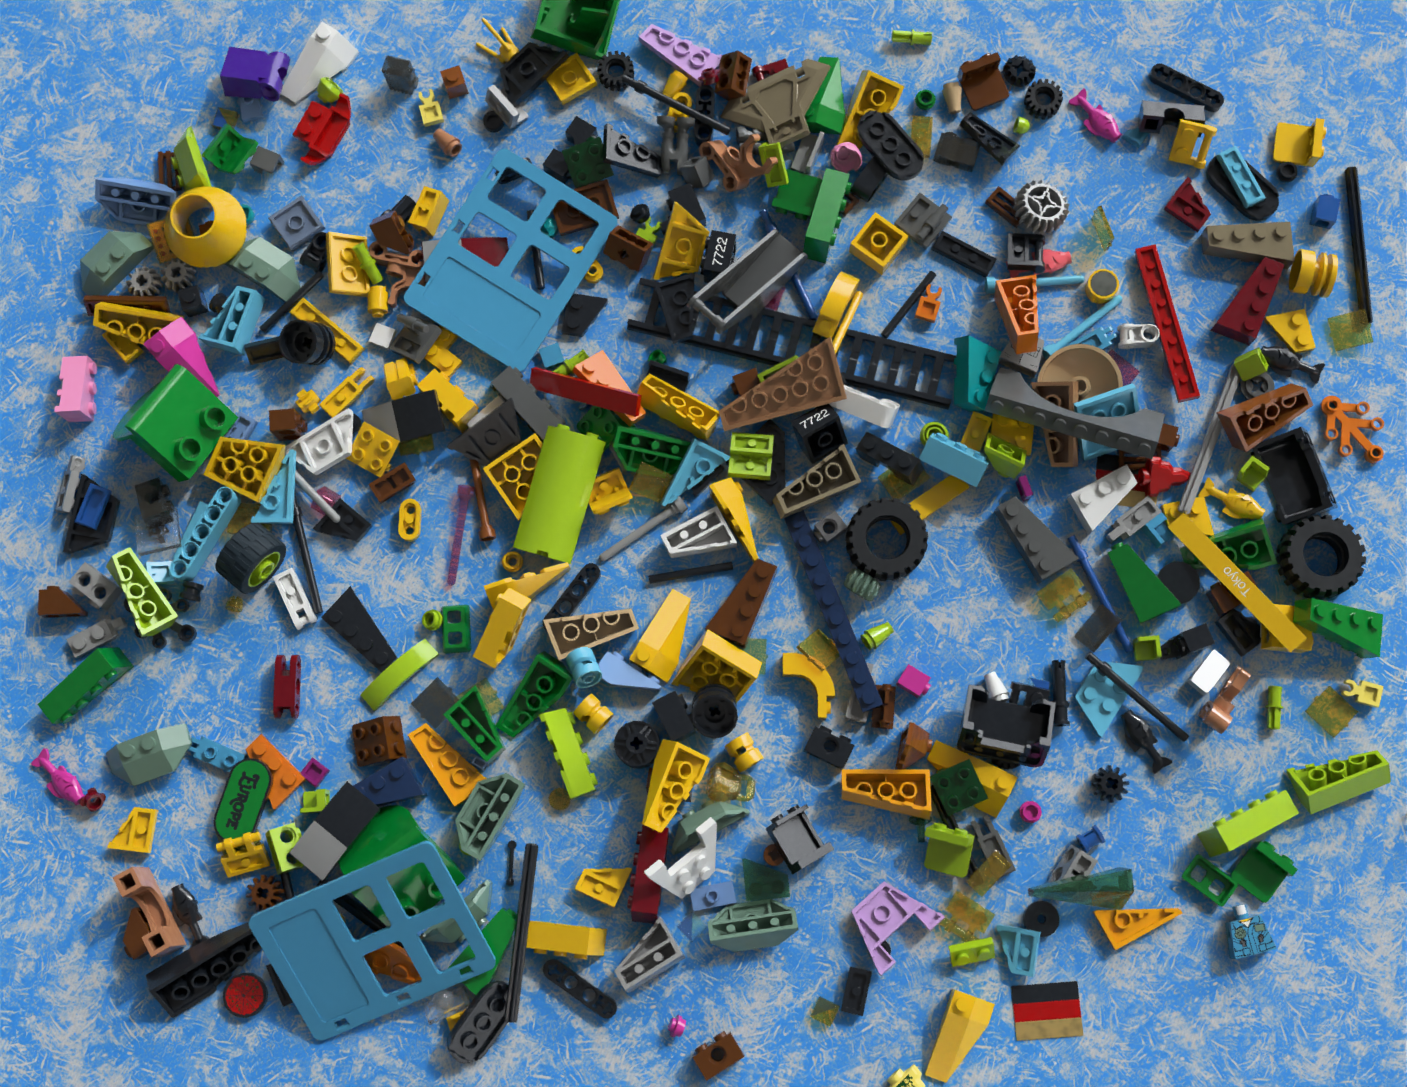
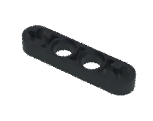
M1156 64L1150 71L1149 79L1152 83L1195 105L1204 106V109L1209 112L1218 111L1224 103V97L1220 92L1164 64ZM1158 71L1162 72V75L1160 77L1156 76ZM1168 75H1170L1171 77L1169 78L1168 82H1166ZM1172 80H1181L1183 86L1179 88L1173 86ZM1197 88L1200 90L1201 95L1195 97L1191 95L1190 90ZM1206 93L1207 97L1205 98V100H1202ZM1213 98L1217 100L1215 105L1211 104Z
M594 563L586 564L544 619L556 618V614H553L555 611L562 617L572 616L601 577L599 567ZM594 568L596 569V577L591 576L587 580V582L590 583V585L587 587V585L579 579L582 577L585 580L588 576L586 571L588 569L593 570ZM575 585H582L584 587L582 595L576 596L573 594L572 589ZM564 601L571 603V610L567 613H563L559 609L560 604Z
M551 959L544 964L543 973L546 978L599 1016L611 1018L616 1014L617 1004L614 999L556 959ZM557 964V970L563 973L564 969L567 971L562 977L561 982L557 981L560 977L556 973L549 974L550 969L548 965ZM568 976H574L577 979V986L573 989L565 985V980ZM588 988L593 989L595 992V999L591 1002L583 998V992ZM600 995L604 997L601 1002L604 1004L610 1002L612 1004V1013L607 1012L604 1014L602 1012L604 1008L599 1004L597 1008L593 1006L598 1001Z

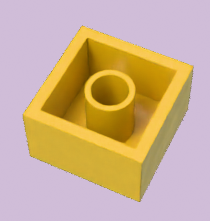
M875 212L850 243L849 252L880 275H883L906 246L908 235Z

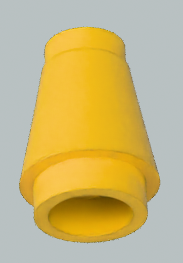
M674 70L673 73H670L662 94L673 98L675 94L679 93L687 85L688 78L681 72Z

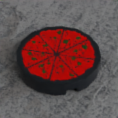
M254 973L235 975L227 982L223 991L224 1005L236 1017L247 1018L256 1015L264 1008L268 999V989L263 979Z

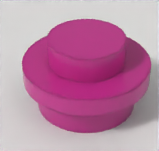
M1034 801L1023 803L1019 809L1021 819L1027 823H1034L1041 817V808Z
M677 1015L675 1018H671L668 1025L671 1037H681L683 1034L686 1020L682 1019V1016Z

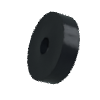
M1033 902L1024 911L1023 923L1025 928L1041 932L1040 937L1053 934L1059 926V913L1049 902ZM1041 914L1045 917L1043 923H1039L1037 919Z

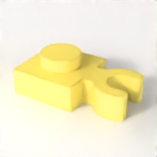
M429 89L430 96L428 98H424L421 92L418 93L419 99L423 103V105L419 106L425 127L444 122L439 101H434L435 95L432 89Z
M1348 679L1343 682L1348 684L1351 690L1350 692L1341 691V695L1345 697L1355 695V702L1374 708L1379 707L1384 686L1363 680L1359 681V686L1353 680Z

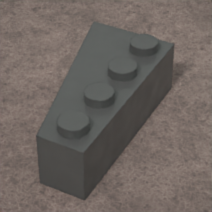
M1016 496L995 509L994 513L1038 584L1074 564L1079 559Z

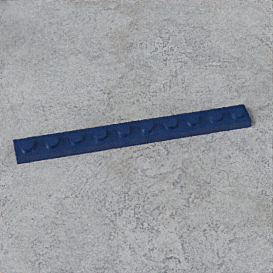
M804 510L785 517L784 520L862 712L865 713L883 706Z

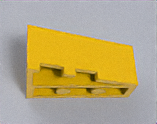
M508 588L504 594L500 593L494 603L496 607L488 619L487 627L474 652V658L494 669L501 663L514 647L531 599L511 588Z

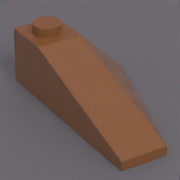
M908 723L902 730L895 769H906L923 758L926 752L930 753L932 747V740L929 739L930 733L915 723Z

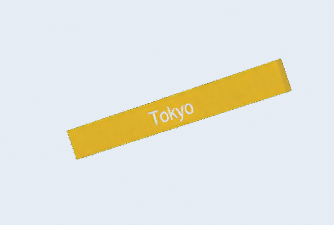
M1184 513L1168 526V529L1290 653L1307 639Z

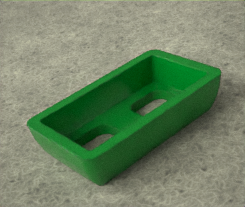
M469 605L442 606L443 653L470 652L471 628ZM460 611L461 622L448 623V612ZM451 632H461L462 643L449 644L448 634Z
M1200 854L1194 857L1182 874L1184 880L1221 907L1226 904L1238 887V883ZM1197 865L1206 870V875L1201 882H1197L1191 877V872ZM1214 879H1218L1225 886L1218 896L1209 890V886Z

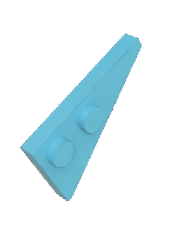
M693 438L660 504L666 506L674 502L679 495L687 489H691L704 476L709 475L716 467L729 460L731 456Z
M289 450V453L285 455L282 461L283 465L279 473L272 479L267 489V494L260 502L261 506L255 517L252 516L251 523L293 524L296 469L295 450Z

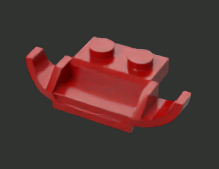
M340 92V98L336 106H331L330 109L312 100L293 132L294 138L309 144L310 150L305 157H301V161L309 165H317L332 157L350 126L351 105L349 96Z

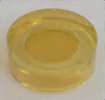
M563 788L553 790L549 795L550 805L556 810L566 809L571 803L568 791Z

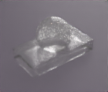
M464 985L451 991L446 989L434 994L431 1000L423 1003L427 1022L430 1025L461 1012L470 1005Z

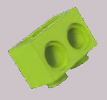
M295 823L271 829L265 834L278 875L304 867L297 859L295 864H291L286 858L287 854H290V851L302 837L299 827L296 828ZM281 833H286L290 837L289 843L281 841Z

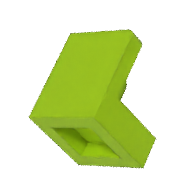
M1259 347L1236 357L1234 365L1243 381L1267 372L1268 363Z
M1251 456L1240 469L1236 480L1254 492L1265 480L1270 468L1254 456Z
M1159 635L1137 637L1132 640L1135 662L1157 660L1162 657Z
M317 789L316 791L304 792L303 808H300V813H320L330 801V790Z

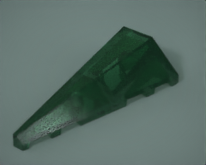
M1122 867L1087 876L1078 875L1028 888V894L1031 897L1118 910L1123 909L1134 892L1132 869Z

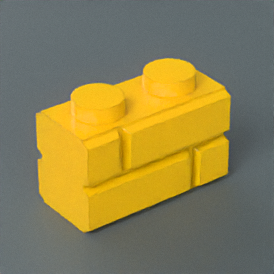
M404 357L396 360L395 363L392 361L384 364L386 386L393 400L403 398L404 395L407 397L415 394V385H418L413 363L409 364L408 360Z

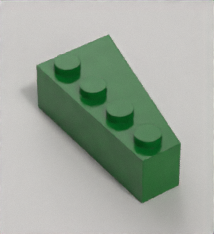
M1314 598L1295 601L1294 623L1315 634L1318 633L1324 636V639L1341 645V648L1356 653V656L1362 659L1380 657L1383 614Z
M119 647L97 648L37 705L52 724H66L73 719V715L86 707L89 702L134 666Z

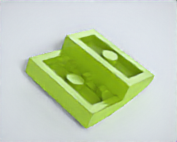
M732 432L728 477L770 480L774 435Z

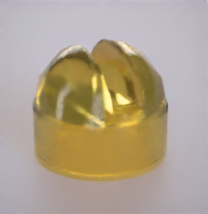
M234 595L229 597L225 609L231 612H242V598L237 596L235 599Z

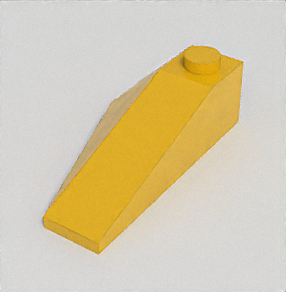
M862 70L846 113L842 134L839 135L836 145L850 142L860 149L863 146L857 137V126L860 118L870 111L881 113L883 111L889 114L897 106L905 86L870 70Z
M731 477L709 485L711 498L754 563L758 555L742 496L743 489L738 481L734 482Z
M674 589L671 590L629 658L630 663H634L668 683L678 666L691 602L689 597Z
M663 739L654 760L642 824L655 831L662 832L677 813V808L681 802L689 797V792L693 786L699 784L702 780L710 758L677 741Z

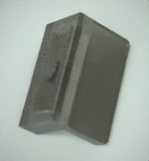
M1100 605L1075 634V638L1094 653L1122 619L1104 605Z

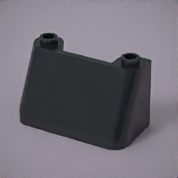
M1298 427L1263 441L1252 448L1251 456H1254L1270 468L1266 478L1278 505L1276 506L1277 510L1274 511L1278 523L1282 522L1285 526L1338 508L1321 462L1306 429Z
M969 684L957 740L958 750L968 754L1028 767L1042 766L1051 746L1056 703L1046 699H1038L1032 703L1031 707L988 699L989 692L983 686Z

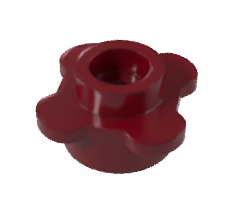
M704 69L701 76L698 77L699 81H703L704 85L716 83L719 80L718 73H720V69Z
M90 788L87 790L85 797L80 799L79 803L82 807L86 806L91 812H94L102 807L106 796L104 793H98L95 788Z

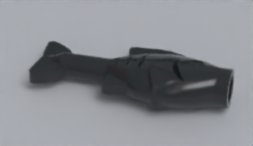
M1262 346L1260 349L1268 365L1276 374L1291 377L1293 370H1300L1308 373L1315 384L1318 383L1320 373L1325 366L1324 363L1314 366L1300 362L1302 355L1294 354L1288 348Z
M1131 709L1120 716L1123 720L1126 742L1134 752H1137L1140 748L1148 752L1154 761L1152 765L1154 774L1172 763L1171 759L1161 757L1153 746L1158 740L1152 735L1151 728L1143 718L1133 713Z
M183 883L171 888L173 918L178 927L184 924L190 927L194 937L192 947L209 939L208 936L202 934L197 921L203 919L202 915L198 912V901L185 888Z

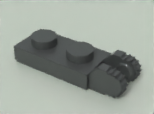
M985 815L983 816V822L990 833L983 836L979 824L975 820L971 822V826L996 880L1016 871L998 831L995 830L989 816Z

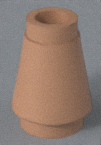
M441 128L434 132L433 138L447 156L455 157L460 153L462 144L459 139Z

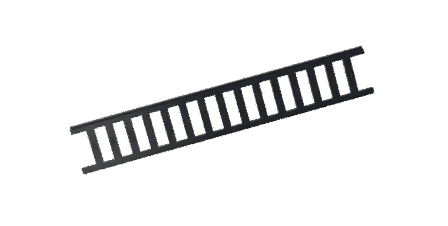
M640 278L639 285L654 288L645 323L628 319L627 330L672 341L667 323L665 328L653 325L660 303L655 284L661 282ZM712 296L706 300L714 303L712 312L719 316L723 305L732 307L734 310L738 308L725 298ZM764 308L752 320L745 348L733 345L739 322L728 329L725 343L713 340L716 327L711 323V320H709L705 338L693 335V338L679 343L775 366L795 356L802 326L814 328L816 321ZM695 309L693 315V333L699 315V312H697ZM763 315L774 318L765 353L753 350ZM783 320L794 323L785 358L773 355ZM837 327V329H836V331H835V334H834V337H835V335H836V333H837L839 327ZM847 329L845 336L855 338L846 373L842 372L848 385L949 410L952 399L936 396L935 394L944 360L954 363V358H957V356ZM813 332L809 350L819 344L821 335ZM863 340L875 343L866 378L854 375ZM883 345L895 348L887 383L874 380ZM903 350L915 353L907 388L895 385ZM924 355L936 358L927 393L915 390Z

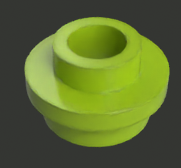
M434 609L425 612L422 617L424 627L430 631L439 629L442 624L441 613Z

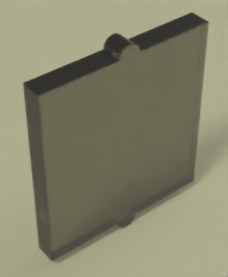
M437 677L411 704L421 714V718H425L436 729L446 719L443 714L459 698L452 692L451 687H447Z

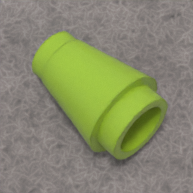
M888 622L865 630L864 634L861 635V640L868 650L876 649L894 633V630Z

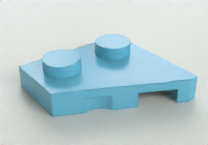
M997 924V931L1000 933L1003 943L1002 947L1007 955L1011 973L1034 977L1041 932Z

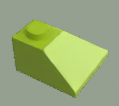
M987 434L984 451L992 466L1001 476L1015 479L1025 465L1027 450L995 435Z

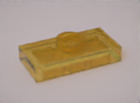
M912 116L911 139L921 149L924 158H930L933 117Z

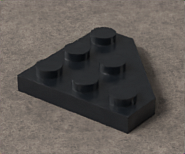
M769 419L755 434L774 435L770 480L741 479L771 507L774 504L772 500L776 494L786 488L785 432ZM729 460L726 461V465H727L728 467H729Z

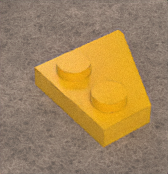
M1204 496L1196 497L1190 513L1186 516L1207 537L1213 536L1214 532ZM1180 501L1161 506L1162 513L1167 518L1165 520L1167 527L1182 514L1178 511Z
M632 868L584 869L575 887V891L615 908L632 872Z

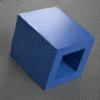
M1330 194L1319 195L1314 202L1309 225L1331 229L1336 223L1341 199L1335 198Z

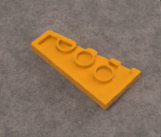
M427 723L408 734L409 739L454 808L468 799L478 781L487 779Z

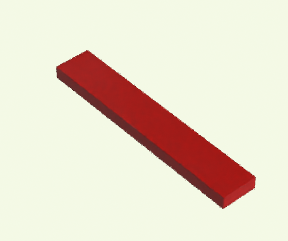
M537 367L531 368L530 383L538 391L634 417L639 416L642 395Z

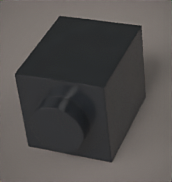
M197 285L177 291L181 308L188 317L209 312L205 294Z

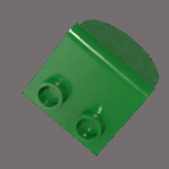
M540 0L531 38L595 60H603L602 56L607 54L620 0Z
M175 364L162 381L148 390L127 411L116 426L113 438L117 442L131 439L174 479L181 482L190 480L216 447L219 438L224 437L239 417L186 368Z
M389 805L380 808L381 811L369 823L365 832L352 845L353 848L339 863L343 875H346L420 842L430 841L435 845L456 886L466 879L458 865L420 828L413 815L405 807L399 805ZM422 862L386 877L408 916H414L426 911L443 899L429 870ZM364 886L351 892L387 927L391 925L371 887Z

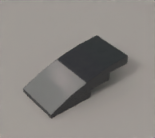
M435 389L393 400L362 411L363 419L366 423L399 440L398 445L446 431Z
M347 781L312 822L290 851V854L324 881L353 848L352 845L365 832L366 827L381 809Z

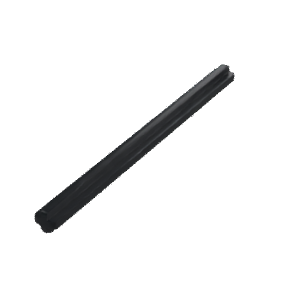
M1347 167L1345 169L1359 319L1361 325H1368L1373 322L1358 170L1357 167Z
M533 843L525 845L504 1021L515 1023L518 1019L538 845Z

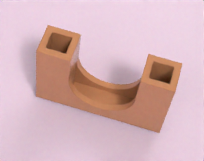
M132 866L112 877L121 896L134 899L147 918L151 932L144 935L142 940L151 957L168 956L187 945L149 867Z

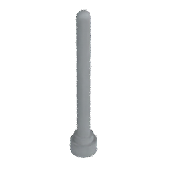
M295 470V482L333 522H339L340 516Z
M678 496L674 502L670 503V507L601 553L599 556L600 560H608L674 513L678 514L680 512L682 514L688 508L681 497Z

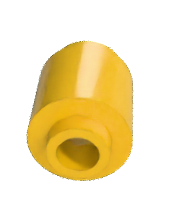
M371 286L370 291L367 293V312L372 314V317L381 318L384 317V314L388 313V292L384 286Z

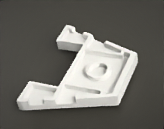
M711 817L695 829L700 839V843L668 870L659 859L644 871L645 875L681 899L687 894L692 893L704 880L710 878L712 873L715 872L717 823Z

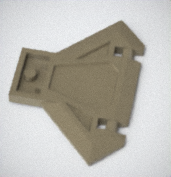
M806 59L801 61L802 67L795 69L793 65L747 87L745 97L729 100L720 118L765 132L769 144L780 142L781 148L810 135L805 114L831 66Z

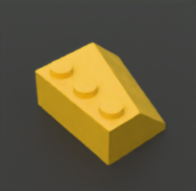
M536 433L483 468L518 521L521 519L543 445Z
M220 437L203 475L256 502H261L262 498L267 494V489L272 479L279 473L283 465L285 445Z
M707 630L686 657L671 685L679 686L681 684L690 687V690L697 692L707 684L724 685L732 691L737 703L757 679L762 662L712 631Z

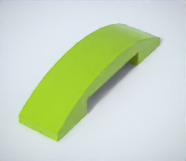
M423 639L386 668L360 696L373 711H376L391 698L390 695L417 671L425 668L439 653L426 639Z

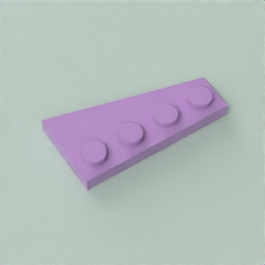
M651 24L639 36L641 44L699 87L704 85L703 81L698 79L704 69H719L721 54L718 56L711 53L710 49L693 45L692 41L675 37L674 33Z

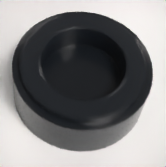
M495 111L485 114L483 123L487 131L495 133L503 128L504 121Z

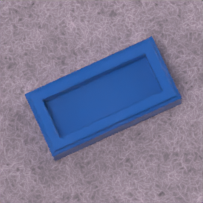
M90 483L75 523L97 530L112 491Z

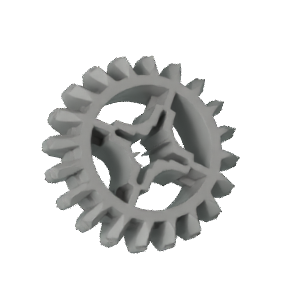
M1042 179L1038 183L1034 180L1030 184L1026 183L1019 189L1013 202L1015 203L1013 208L1016 211L1015 217L1020 218L1019 224L1025 223V229L1030 227L1033 233L1039 230L1040 234H1043L1045 231L1049 234L1053 230H1058L1066 221L1065 219L1069 213L1070 204L1066 203L1067 197L1062 196L1063 190L1058 191L1057 185L1050 186V181L1044 184Z

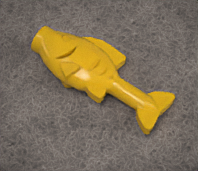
M1209 477L1206 479L1204 487L1198 497H1208L1211 495L1222 500L1226 505L1222 512L1235 519L1258 520L1262 518L1265 509L1261 508L1258 502L1247 494L1237 493L1232 488L1229 489L1228 493L1214 488V483Z

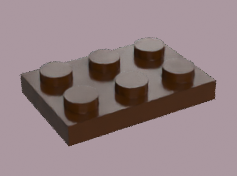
M607 179L573 189L619 219ZM559 201L553 209L561 236L598 225L596 221L563 201Z

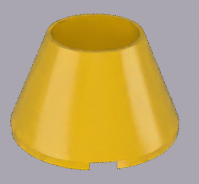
M209 186L196 187L182 193L169 207L164 222L165 238L171 251L186 264L198 268L218 267L229 262L241 250L247 235L246 215L239 202L226 191ZM213 208L214 222L211 228L200 236H187L186 223L189 216L198 209Z

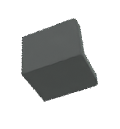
M260 146L257 147L250 161L253 170L262 174L263 170L273 173L277 164L282 166L284 164L280 154Z
M706 156L690 157L686 163L679 167L686 184L691 183L693 189L704 188L714 179L713 171Z

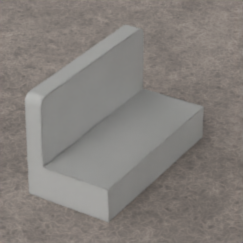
M495 85L488 87L485 101L510 129L528 119V114L520 105L515 108L509 102L504 88L499 90Z
M820 132L819 136L810 134L802 138L790 170L811 175L824 142V132Z

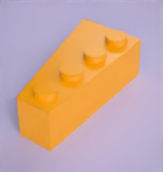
M842 769L841 799L930 820V769Z

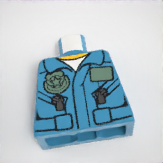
M1245 904L1232 907L1236 920L1225 922L1230 959H1239L1277 949L1260 915L1249 916Z

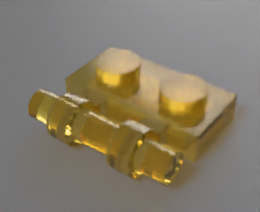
M1072 568L1036 593L1048 611L1055 606L1057 607L1059 612L1053 615L1057 623L1063 619H1068L1072 612L1078 608H1083L1087 605L1086 602L1092 599L1088 591L1083 595L1079 593L1078 590L1084 584ZM1071 595L1074 601L1065 606L1062 601Z
M956 891L945 909L952 914L949 920L945 918L939 924L948 933L952 932L959 936L962 942L979 940L973 935L975 930L984 934L995 914L959 891ZM958 919L969 925L967 930L956 925Z

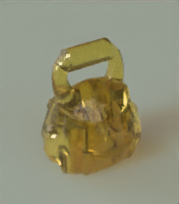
M725 762L715 763L708 775L706 794L711 800L716 802L735 799L743 802L750 801L755 796L756 781L749 775L740 774L737 769H734ZM743 780L747 781L746 796L740 794Z

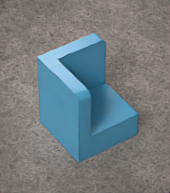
M1162 512L1141 528L1156 548L1173 537V533L1164 523L1167 518Z

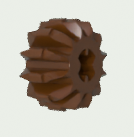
M261 875L260 880L253 878L254 885L247 886L249 890H252L251 893L246 894V898H252L248 904L250 906L256 904V911H260L262 908L265 910L277 905L275 901H283V898L278 895L279 893H284V889H278L282 883L281 881L274 882L275 876H270L267 879L266 875ZM263 889L269 891V893H266L268 897H262Z

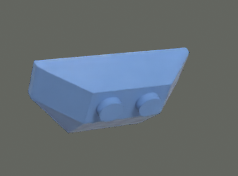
M130 178L95 179V200L101 203L116 220L150 226L151 224L165 221L167 211L176 199V191L165 184Z

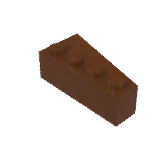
M757 558L706 626L705 631L710 630L726 641L746 648L777 574V566Z

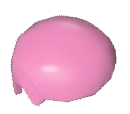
M845 142L838 144L830 153L831 165L838 171L848 173L851 170L858 171L862 165L861 152L853 143Z

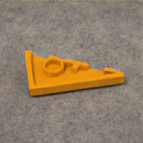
M1179 908L1094 910L1093 914L1113 950H1117L1182 914V911Z

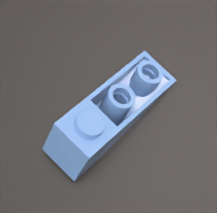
M607 651L598 664L602 673L601 679L612 687L661 691L662 689L657 678L650 674L646 677L641 673L642 669L634 663L628 665L623 661L624 657L615 651L612 654Z

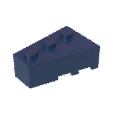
M404 757L395 760L353 785L378 807L428 796L407 758Z

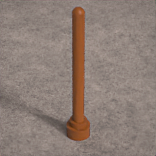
M469 459L481 522L480 531L478 532L479 540L491 541L496 539V533L492 525L489 524L479 463L477 460Z

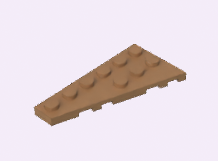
M831 336L719 410L724 431L847 399Z

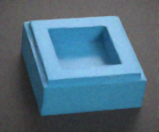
M558 342L538 349L546 370L565 363Z

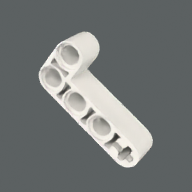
M844 385L847 399L829 403L837 409L883 428H889L893 425L900 407L898 403L892 400H879Z

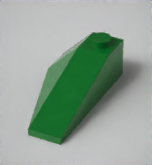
M819 57L818 62L830 65L831 68L808 108L805 119L810 133L824 132V134L841 135L846 115L843 104L844 95L841 84L840 59L835 57Z
M1263 518L1238 525L1208 537L1238 568L1257 570L1277 564ZM1186 546L1179 548L1185 563L1191 565L1194 569H1207Z
M545 651L536 655L496 727L514 738L539 717L540 714L559 700L573 680L571 673L565 665Z

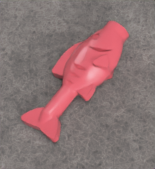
M1043 249V262L1045 263V271L1043 273L1052 274L1067 264H1071L1070 252ZM1032 252L1031 256L1035 260V252ZM1009 270L1010 278H1016L1019 273L1028 270Z

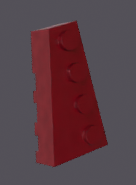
M1264 257L1210 331L1250 346L1258 335L1285 264Z
M642 825V832H637L636 844L640 845L639 853L635 852L633 866H637L636 874L631 875L630 887H634L633 896L629 895L627 909H631L633 922L655 924L659 918L658 906L661 904L662 889L659 884L649 879L644 871L659 859L665 864L669 828L667 827L662 832H658Z

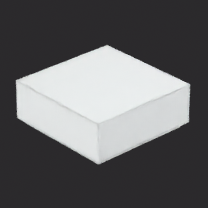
M376 323L369 342L389 350L397 331L396 329Z

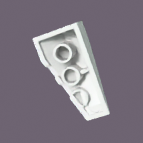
M322 21L309 38L286 79L281 95L298 104L316 91L320 78L328 77L332 80L331 77L335 74L345 71L357 57L359 51L337 30Z

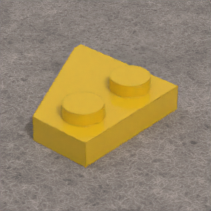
M1305 309L1266 316L1264 318V322L1276 331L1275 335L1285 342L1286 347L1294 354L1312 351L1316 348Z
M134 807L128 815L127 821L118 829V834L113 841L109 842L107 848L151 853L158 810Z

